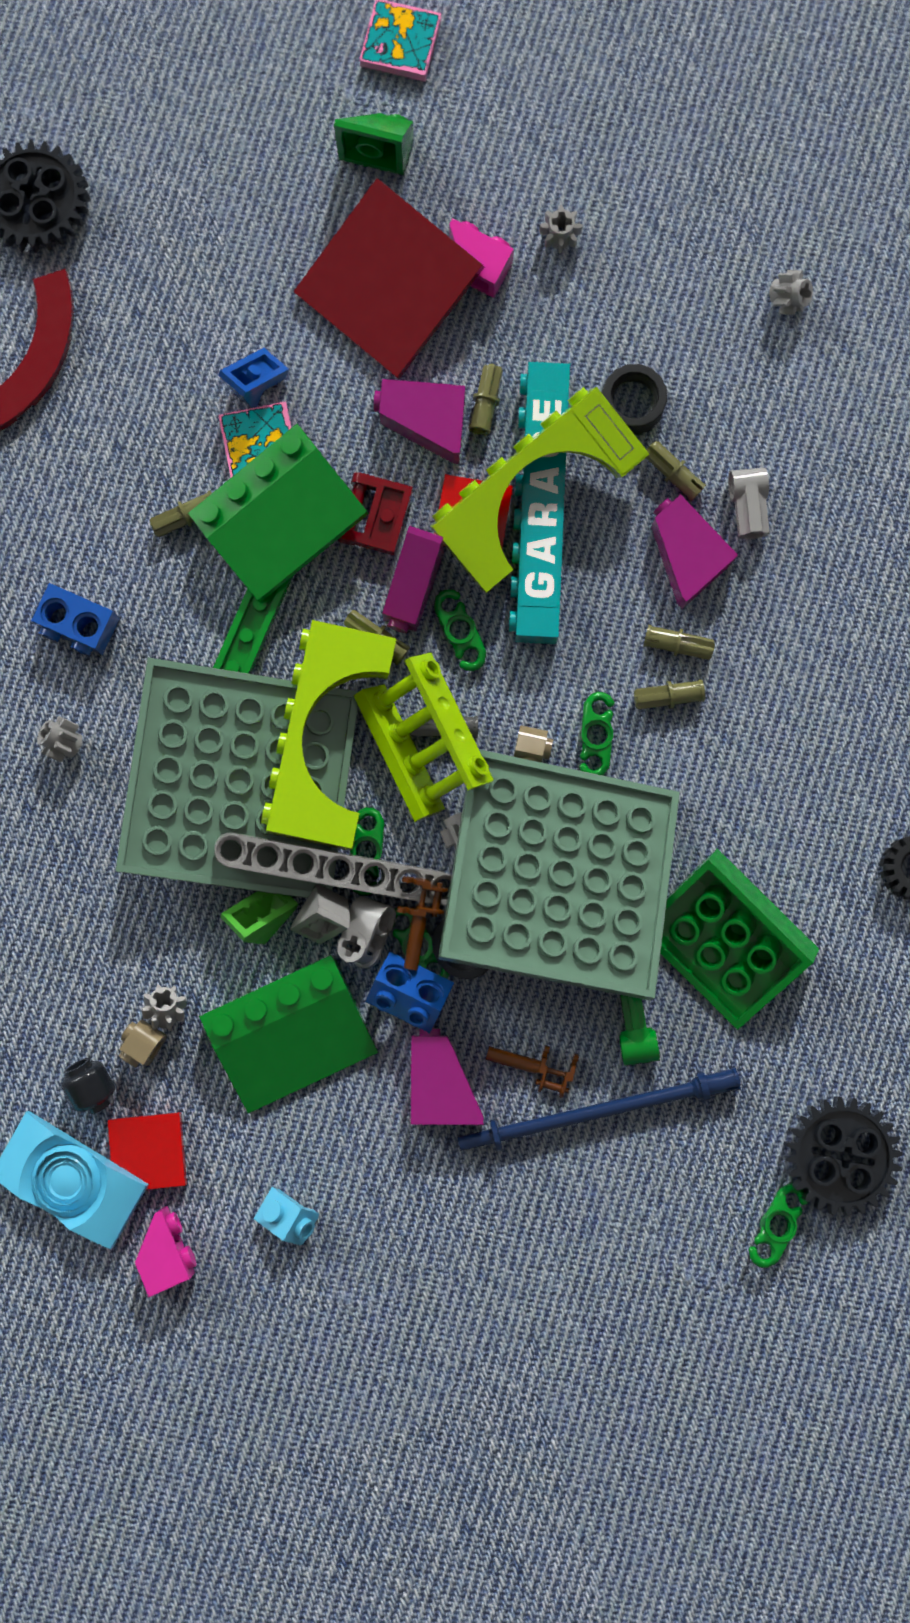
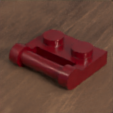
M354 472L351 480V485H353L352 493L359 502L363 504L366 490H374L375 495L364 533L355 531V525L337 541L395 556L412 497L413 487L368 474Z

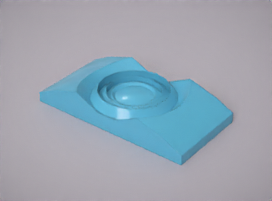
M30 1111L24 1114L0 1157L1 1185L19 1199L50 1213L69 1230L109 1249L115 1246L149 1185Z

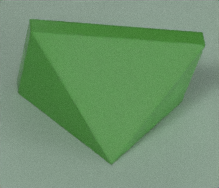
M257 891L222 912L220 918L243 942L265 945L297 909L298 903L288 895Z

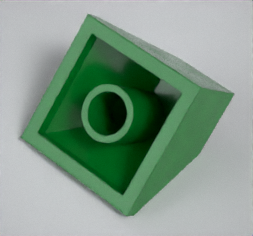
M381 113L335 119L334 130L339 160L404 176L414 140L413 121H409L404 116L398 114H391L389 116Z

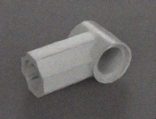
M753 468L729 471L728 489L730 500L735 504L738 538L749 540L768 536L770 531L766 503L769 494L767 469Z

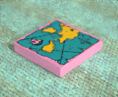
M376 0L360 57V66L425 82L441 24V13L391 1Z
M286 401L218 415L230 476H234L292 428Z

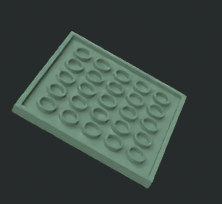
M147 658L115 872L308 898L316 884L332 891L333 886L227 867L217 860L214 853L216 840L225 833H238L338 852V848L267 834V825L261 823L265 802L272 803L275 790L269 788L273 767L280 768L282 754L276 753L280 732L287 733L290 720L284 719L288 698L295 699L298 685L291 684V680ZM334 688L317 703L310 713L303 731L302 750L305 765L316 786L330 800L344 808L358 708L353 695L359 691ZM235 840L225 841L220 848L221 855L226 859L237 858L241 852L240 843ZM270 846L262 847L256 855L257 862L263 866L273 864L276 860L275 849ZM300 853L294 857L293 868L295 871L305 872L311 867L312 859L309 854ZM336 860L328 868L331 878H334Z
M479 749L482 757L488 764L494 781L469 791L467 788L465 790L438 959L644 1000H653L656 993L680 792Z

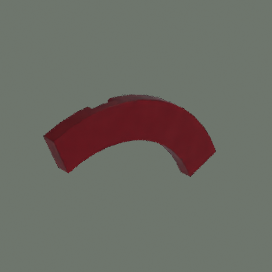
M66 269L33 279L37 297L35 331L28 351L20 365L0 385V431L18 421L17 418L42 399L52 386L64 364L72 339L71 329L74 315L73 292Z

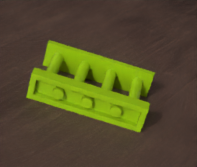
M432 653L406 659L405 663L411 674L388 690L385 684L362 689L353 695L414 822L445 810L440 797L460 785L465 784L469 791L494 781L488 764L482 757L446 684L440 666L435 661ZM417 687L426 706L402 721L394 702ZM433 719L442 738L418 753L409 734ZM449 751L458 770L433 784L425 765Z

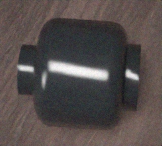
M84 1058L64 1070L65 1077L61 1081V1087L75 1111L83 1112L89 1110L90 1114H95L109 1106L110 1102L108 1099L114 1093L115 1085L101 1061H91L90 1058Z

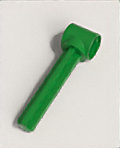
M620 995L626 1030L619 1034L624 1066L660 1061L656 1032L652 1027L647 1028L642 999Z

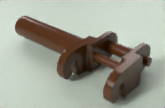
M403 876L402 882L420 885L422 889L420 902L416 908L402 906L397 908L399 913L406 912L413 915L404 968L418 970L427 919L425 918L426 912L432 913V917H437V914H444V910L439 908L442 892H448V888L442 887L443 883L437 882V886H434L427 879ZM427 890L435 891L432 907L424 906Z
M547 1045L544 1047L541 1061L491 1046L488 1048L485 1060L534 1074L537 1072L542 1073L541 1080L536 1079L535 1083L539 1085L538 1092L546 1088L560 1092L559 1098H563L564 1093L569 1092V1088H566L567 1081H573L579 1054L574 1053L570 1069L565 1072L546 1066L547 1054L550 1046ZM547 1073L563 1077L562 1085L546 1081Z

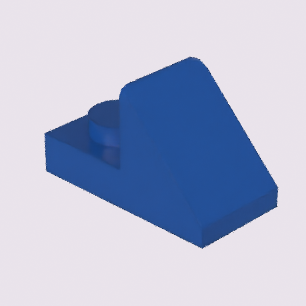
M262 348L221 369L218 376L250 408H255L258 406L263 391L285 380L289 369L268 350Z

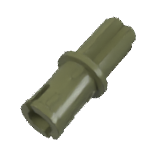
M495 364L484 365L478 392L473 394L475 405L469 430L480 435L490 434L495 406H498L500 403L497 396L503 369Z
M659 441L653 442L646 449L649 453L646 459L666 477L664 481L666 483L670 481L690 502L705 488L706 484L684 465L685 461L682 460L680 462Z
M211 491L183 504L179 501L177 502L178 506L152 517L149 521L155 535L161 537L186 525L189 528L192 527L191 523L194 521L188 513L211 495Z
M352 610L344 620V625L347 628L395 638L385 630V625H382L381 628L356 610ZM397 638L392 662L396 665L402 661L410 649V646Z
M648 624L643 647L674 652L676 657L680 653L709 660L714 652L715 641L683 633V629L677 632Z
M702 680L676 684L666 681L665 685L634 690L633 698L635 706L639 710L668 706L669 709H673L674 705L697 701L704 702L705 688Z

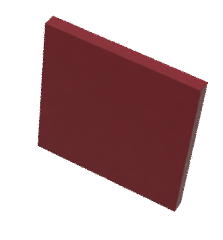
M376 178L293 292L395 377L400 379L485 267L387 185Z

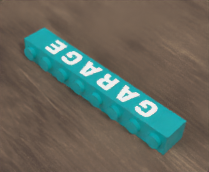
M528 362L527 374H520L519 395H526V406L519 407L518 428L524 429V437L530 434L534 438L544 429L540 423L550 414L557 410L561 415L568 409L570 364ZM560 452L542 456L525 466L522 475H516L515 496H521V509L514 508L513 529L520 530L519 543L513 542L512 563L518 564V577L511 576L510 598H517L516 611H510L509 632H515V642L557 644L559 638L566 453Z

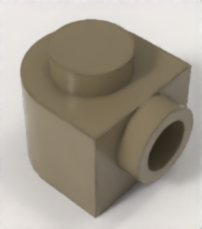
M520 725L514 757L542 762V758L549 760L553 739L547 738V730Z
M143 1019L137 1024L131 1022L120 1038L124 1043L119 1049L121 1050L119 1057L136 1068L139 1063L150 1066L163 1046L167 1035L157 1028L155 1030L152 1029V1025Z

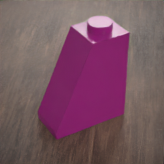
M382 379L381 391L375 390L373 405L374 412H379L381 425L451 463L460 464L465 386Z
M680 494L674 501L667 498L655 509L653 513L656 517L651 525V529L677 605L683 609L730 567L738 554Z
M409 526L382 612L383 620L388 622L387 626L390 629L401 633H407L408 629L417 631L444 556L442 536Z
M419 1028V1035L411 1036V1124L484 1125L482 1111L448 1035H440V1028H432L430 1033Z

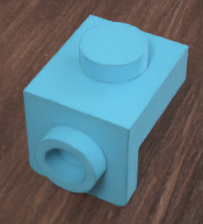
M271 1187L254 1220L282 1241L302 1245L313 1233L319 1213L313 1209L303 1207L280 1189Z

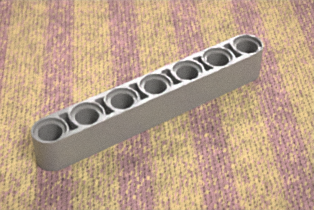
M225 833L216 840L214 845V853L217 860L227 867L419 902L422 890L420 885H415L410 891H402L400 889L399 880L403 874L412 872L416 878L430 880L432 882L431 885L434 886L441 879H447L451 883L452 875L443 871L238 833ZM235 840L240 843L241 852L237 858L226 859L221 855L220 848L225 841ZM265 846H270L276 851V860L269 866H263L257 862L256 855ZM307 853L310 855L312 864L307 871L297 872L294 870L293 859L297 854ZM335 860H344L347 865L345 875L339 879L331 878L328 873L329 865ZM371 866H378L382 872L380 881L374 885L366 884L364 880L365 871ZM427 890L425 903L433 904L434 891ZM449 893L441 897V906H447Z

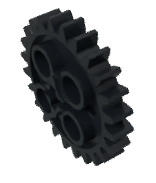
M29 140L28 147L24 150L19 142H16L15 152L12 154L5 147L2 148L5 158L0 160V239L3 238L8 247H11L16 242L21 252H24L27 245L30 244L34 253H38L39 246L43 243L48 251H51L52 241L55 239L62 246L65 245L62 235L66 233L75 237L76 235L72 229L73 224L83 226L84 223L79 214L89 213L87 205L84 203L90 200V195L86 190L89 185L85 176H82L83 172L80 165L75 164L70 153L63 156L64 154L58 145L51 151L46 141L41 144L40 149H37L33 140ZM27 174L24 179L16 180L19 175ZM60 181L56 187L48 188L52 182ZM19 205L15 211L7 212L11 206ZM52 213L48 219L39 220L43 214Z
M834 1096L833 1106L831 1107L826 1099H820L821 1110L818 1111L814 1106L808 1105L807 1110L810 1117L806 1118L797 1115L796 1118L801 1124L800 1128H788V1131L795 1138L794 1141L783 1142L785 1146L792 1149V1154L785 1155L782 1158L787 1162L793 1163V1167L789 1168L785 1173L790 1177H798L793 1183L792 1188L795 1190L805 1188L802 1199L809 1202L815 1198L814 1208L821 1211L827 1204L828 1213L835 1216L840 1206L843 1215L850 1217L852 1206H854L859 1213L865 1214V1202L877 1208L879 1206L876 1199L877 1194L887 1198L890 1196L884 1187L886 1183L891 1185H897L898 1183L890 1175L891 1171H902V1167L893 1163V1158L902 1156L903 1152L892 1149V1145L897 1143L900 1138L887 1134L894 1125L890 1122L880 1124L879 1122L884 1113L875 1111L870 1114L871 1104L863 1102L858 1108L857 1099L849 1097L845 1106L842 1097ZM831 1124L835 1129V1137L830 1143L825 1144L821 1139V1132L825 1126ZM866 1132L870 1137V1144L866 1150L860 1151L856 1141L860 1134ZM816 1146L836 1152H846L859 1157H867L873 1159V1164L866 1165L845 1159L839 1160L831 1156L812 1153L811 1149ZM826 1161L829 1167L828 1174L822 1179H817L814 1174V1168L818 1162ZM860 1168L864 1174V1179L859 1186L853 1187L850 1183V1175L855 1169Z

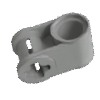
M359 896L350 908L351 922L349 928L343 931L338 941L337 952L345 962L354 963L360 968L368 969L374 967L381 958L384 945L395 923L396 911L393 906ZM347 944L353 945L352 949L348 948ZM367 951L372 952V956L367 955Z

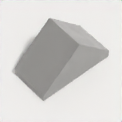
M316 884L294 919L290 930L321 945L349 928L351 921L348 899Z

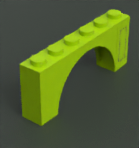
M583 387L567 400L571 405L561 415L557 410L550 414L540 423L544 428L534 438L527 434L513 446L516 453L507 461L500 457L486 469L489 476L480 484L473 480L459 492L462 499L453 507L447 503L432 515L435 522L429 527L436 535L443 537L444 545L482 591L487 593L513 571L500 545L497 528L498 512L505 490L513 478L525 466L547 454L560 452L574 453L597 461L608 469L615 478H622L649 455L645 447L597 387L589 391Z
M312 620L310 630L303 629L299 650L305 651L303 664H295L291 684L298 685L295 699L288 698L284 719L290 720L287 733L280 732L276 750L277 754H282L280 768L273 767L269 782V788L275 790L272 803L265 802L261 823L267 825V834L348 851L352 850L359 813L334 803L316 786L307 770L303 757V731L314 707L334 688L361 678L387 679L396 638Z

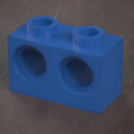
M49 583L31 621L41 628L39 631L40 635L52 641L58 642L61 637L72 642L70 648L79 653L90 656L93 651L103 656L120 618L114 611ZM58 609H66L65 618L61 622L52 623L53 613ZM96 622L98 624L97 632L91 637H84V627L89 623Z
M389 952L365 1002L430 1033L454 982L419 965L418 970L404 968L405 958Z

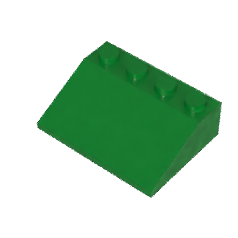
M296 424L188 514L253 596L261 603L369 513L301 427Z
M718 849L711 853L667 897L660 954L737 1030L811 966L818 954L819 948Z
M334 955L323 958L199 1016L211 1045L248 1114L379 1053Z

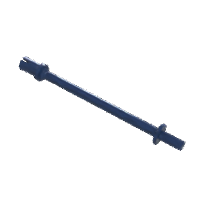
M735 1067L707 1075L704 1072L696 1073L689 1083L498 1127L497 1122L493 1119L490 1120L491 1129L459 1136L458 1142L461 1151L495 1143L498 1152L502 1151V1141L693 1096L698 1099L701 1098L702 1101H707L713 1095L741 1090L740 1078Z

